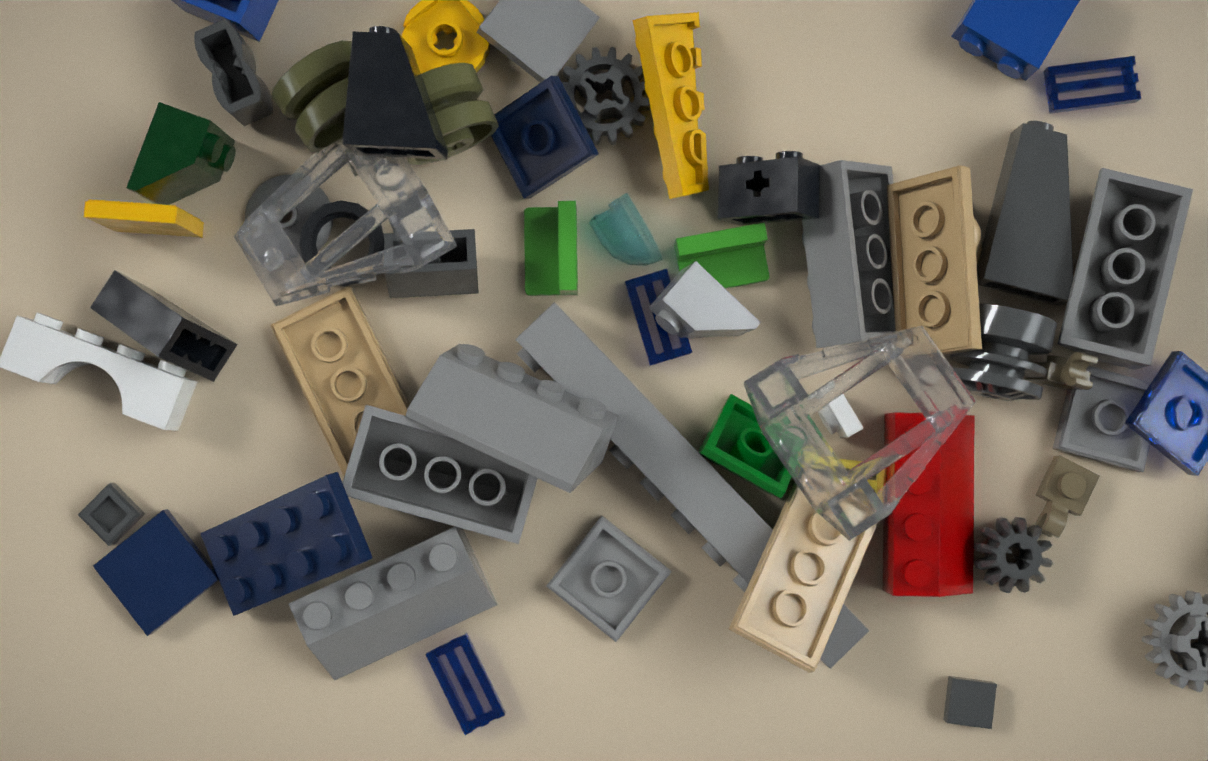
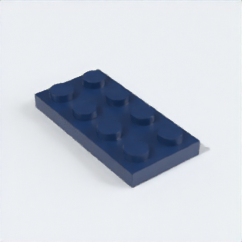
M338 471L325 475L200 533L233 616L373 559Z

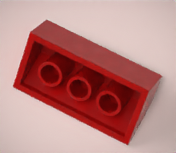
M905 412L884 414V463H887V475L883 508V591L892 596L943 597L973 593L975 415Z

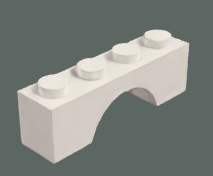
M36 313L34 319L21 316L16 317L0 356V368L37 382L57 384L67 373L75 368L90 364L97 365L104 369L116 382L122 398V414L163 430H179L197 381L184 377L186 369L164 360H160L158 366L143 361L144 352L119 344L117 351L102 345L104 337L80 328L77 329L75 335L61 330L62 321L41 313Z

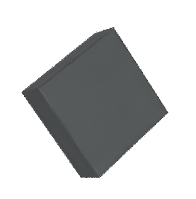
M109 483L78 514L108 546L115 545L145 515L116 483Z
M948 676L943 720L950 724L992 729L997 684L992 681Z

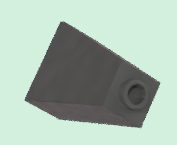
M1028 121L1027 124H1021L1010 134L982 244V251L977 264L978 285L1059 306L1068 302L1073 282L1067 134L1053 131L1054 126L1049 123Z

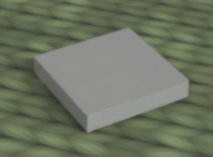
M500 0L479 26L477 33L541 83L551 75L556 76L600 17L579 0Z
M1088 366L1086 371L1091 372L1089 381L1093 382L1092 388L1089 390H1067L1052 449L1132 471L1144 472L1165 386Z
M601 516L549 581L547 587L617 642L670 575L671 570Z

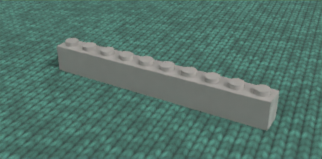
M554 302L515 339L523 347L516 354L534 373L542 367L554 382L561 384L565 388L566 392L581 399H595L603 403L607 408L606 410L619 415L610 439L615 445L609 451L626 469L634 464L646 476L640 484L658 502L665 496L673 504L676 510L671 516L688 534L696 529L708 541L701 548L720 567L727 561L737 571L738 575L733 581L745 593L773 530ZM844 604L820 658L830 669L869 632Z

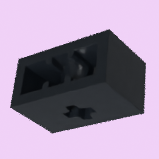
M797 151L777 152L775 159L763 160L759 156H741L736 158V164L720 165L718 219L738 225L819 219L820 165L804 159L803 153Z

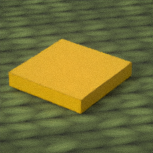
M92 199L85 201L83 217L116 232L203 238L204 222L176 205Z

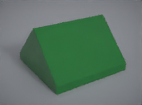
M730 394L698 452L704 458L773 497L781 499L787 490L807 436Z

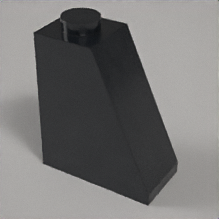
M372 26L369 28V32L353 31L342 144L356 155L447 160L448 149L412 47L397 30L390 27Z
M114 270L90 307L157 357L213 382L238 345L147 286Z

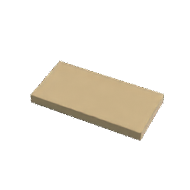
M959 165L887 185L897 360L908 361L982 349L970 167Z
M347 286L270 325L344 476L365 406L369 405L406 416L407 408L410 405L351 286Z
M807 466L800 469L729 626V630L808 673L815 672L883 512V508Z

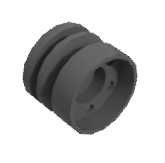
M979 303L982 349L950 354L951 360L969 366V368H948L945 381L960 386L972 394L1004 401H1014L1017 399L1040 400L1043 387L1023 379L1024 377L1044 378L1046 377L1047 369L1037 363L1028 361V356L1051 353L1057 322L1046 316L1021 309Z

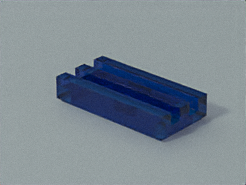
M1135 56L1047 67L1043 73L1049 114L1136 103L1139 101L1141 93L1140 90H1136V83L1139 82L1138 73H1134L1133 66L1136 65ZM1119 70L1122 72V75L1056 83V78ZM1124 86V92L1060 101L1058 99V94Z
M667 269L625 281L626 290L650 366L693 353L689 339L680 338L678 335L680 347L672 349L668 332L657 323L655 319L657 315L652 312L664 352L656 354L636 287L644 286L649 305H651L657 298L653 282L661 281L663 290L671 282Z
M467 632L425 654L464 735L506 714ZM459 646L462 647L492 708L487 712L484 711L456 654L455 648ZM443 654L446 655L476 716L473 719H470L440 658Z

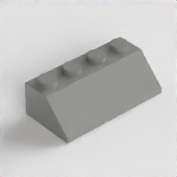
M845 160L820 165L819 219L802 220V241L806 251L807 285L811 295L812 329L816 339V348H838L896 342L887 185L893 184L892 166Z
M1106 168L1100 169L1057 344L1074 352L1095 356L1098 358V361L1133 370L1151 366L1193 189Z
M458 344L439 356L407 408L405 417L571 493L603 462L619 415L606 410V406L595 399H581L566 392L565 388L557 382L539 380L526 374L525 370L517 364L494 360L486 356L485 352L477 346Z
M366 405L344 476L343 485L348 497L519 544L538 478L404 415Z
M459 527L446 530L289 603L308 648L334 680L497 605L465 531Z

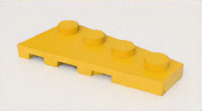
M699 12L653 15L633 20L636 35L635 43L640 54L645 79L644 86L649 98L654 122V135L658 142L663 166V179L667 186L669 199L708 191L706 134L698 129V118L704 110V93L696 90L695 69L702 67L701 49L694 48L693 29L700 28Z

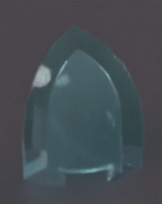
M628 193L608 205L610 207L609 210L600 215H595L590 220L589 224L601 244L614 258L628 265L642 266L662 260L661 253L650 230Z

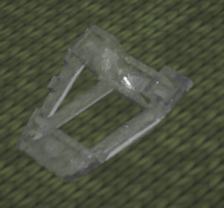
M342 137L313 154L245 220L234 238L275 306L329 293L330 287L355 280H358L360 284L377 280L376 275L400 269L402 274L417 270L457 247L453 236L427 189L406 158L356 155L342 144ZM347 164L355 177L360 176L377 201V204L305 264L279 222L293 208ZM389 220L400 245L328 269L384 221Z
M923 326L870 337L866 341L845 346L835 345L806 355L799 356L797 354L784 357L743 383L763 435L812 508L849 541L892 513L900 499L921 475L935 453L946 442L976 403L974 397ZM862 359L809 395L799 382V379ZM888 364L926 420L847 471L810 416ZM919 447L883 487L875 493L867 480Z

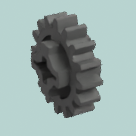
M597 47L592 48V59L586 60L581 54L576 55L578 68L575 70L565 66L563 69V74L569 82H562L587 132L592 134L594 145L599 144L601 136H608L610 144L616 145L617 134L620 132L628 139L632 138L633 130L631 124L634 123L641 127L645 124L646 118L639 111L651 109L649 99L642 97L647 95L644 86L645 82H640L644 76L642 66L632 69L633 56L629 53L622 60L616 59V48L614 47L610 48L607 57H601ZM608 70L606 73L592 74L594 71ZM626 80L631 85L634 93L633 103L630 102V98L625 96L622 91ZM576 90L587 101L582 114L575 103ZM607 90L612 91V101L605 99L602 103L597 102L596 92L603 95ZM616 118L618 120L613 123L600 124V121Z

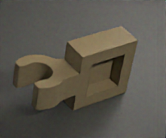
M1080 352L1073 353L1069 358L1048 355L1046 362H1034L1047 369L1046 377H1025V380L1064 390H1089L1092 388L1093 382L1089 381L1091 372L1086 370L1089 365L1097 364L1098 358Z
M1061 455L1054 456L1036 493V496L1047 501L1035 525L1042 528L1041 533L1048 537L1053 535L1059 538L1066 526L1068 512L1075 516L1082 515L1100 475Z

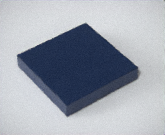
M551 75L494 114L499 127L491 137L524 199L532 198L599 155L559 76Z
M168 509L162 510L93 565L94 569L147 636L156 632L219 581L213 566Z

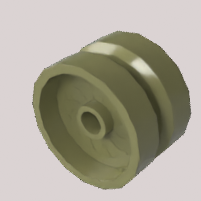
M342 40L311 52L294 64L273 88V100L288 120H297L295 131L311 152H322L336 147L343 142L352 41Z
M449 64L421 74L448 149L447 158L474 147L494 134L499 125L489 102L477 100L483 88L472 64ZM407 158L408 162L414 165H422L443 160Z

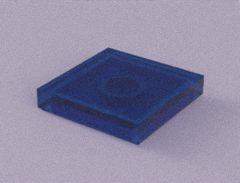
M1172 351L1127 418L1125 424L1185 473L1193 476H1198L1208 462V373L1182 351Z

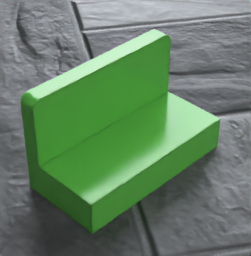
M558 201V207L526 208L524 210L525 293L528 296L578 295L576 201Z
M765 222L676 238L674 248L679 272L697 261L725 289L767 281L770 275L764 244L768 240Z

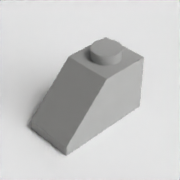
M697 261L683 268L649 306V309L657 315L655 317L657 323L666 332L672 335L677 334L680 338L740 336L756 329L761 323Z

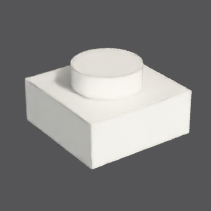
M841 389L832 391L818 400L823 409L818 411V414L831 434L837 432L840 438H847L863 429Z

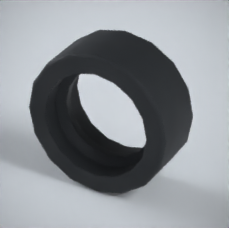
M340 200L324 204L309 215L302 227L299 245L303 261L315 276L328 284L346 287L362 283L376 272L383 261L384 233L382 226L371 211L358 203ZM333 219H353L361 224L368 233L370 241L369 253L363 263L354 269L345 271L333 269L325 264L318 255L316 247L318 233L326 223Z

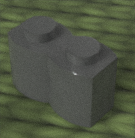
M223 19L196 31L194 35L195 48L201 62L212 73L213 90L221 106L243 126L273 114L272 97L266 84L256 74V62L253 52L233 26Z

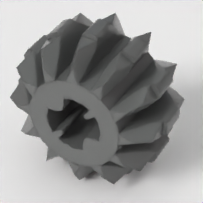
M1000 517L996 519V531L990 527H983L981 529L983 536L988 541L986 544L974 543L973 549L984 553L985 557L977 559L974 565L975 568L980 570L988 569L983 579L987 584L993 585L999 582L1000 591L1010 593L1014 586H1016L1019 591L1025 593L1030 590L1029 578L1037 583L1045 581L1043 574L1038 569L1040 566L1051 567L1053 565L1051 559L1042 557V552L1049 550L1052 544L1047 540H1038L1042 532L1040 526L1032 525L1027 528L1025 518L1015 517L1010 524L1006 518ZM1010 546L1019 548V557H1013L1016 563L1006 561V552L1012 553L1008 549Z

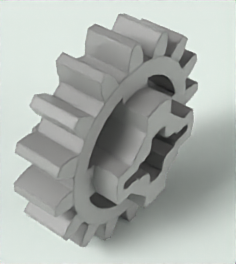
M1187 591L1185 599L1180 595L1170 594L1169 603L1171 606L1167 607L1156 604L1154 608L1159 614L1158 619H1145L1144 623L1153 629L1152 635L1142 637V642L1153 645V650L1147 653L1145 658L1150 662L1160 663L1155 673L1166 679L1171 677L1170 684L1182 689L1188 685L1190 689L1202 692L1204 682L1208 685V617L1206 616V614L1208 615V594L1201 597L1199 592ZM1198 638V642L1191 643L1190 645L1191 639ZM1169 650H1173L1178 655V663L1182 664L1183 668L1174 661Z

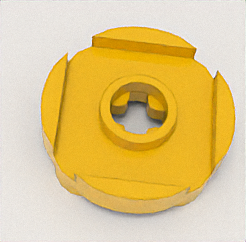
M421 0L406 15L402 37L412 47L421 74L431 69L456 63L472 64L477 73L484 65L490 52V43L477 33L479 26L485 19L476 6L468 0ZM440 31L447 35L452 32L456 33L457 37L453 40L455 46L449 50L446 48L437 49L435 45L439 41L436 34Z

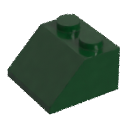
M159 102L126 188L154 204L170 205L219 182L223 172L229 171L234 162L236 149L233 145L235 140L211 120Z

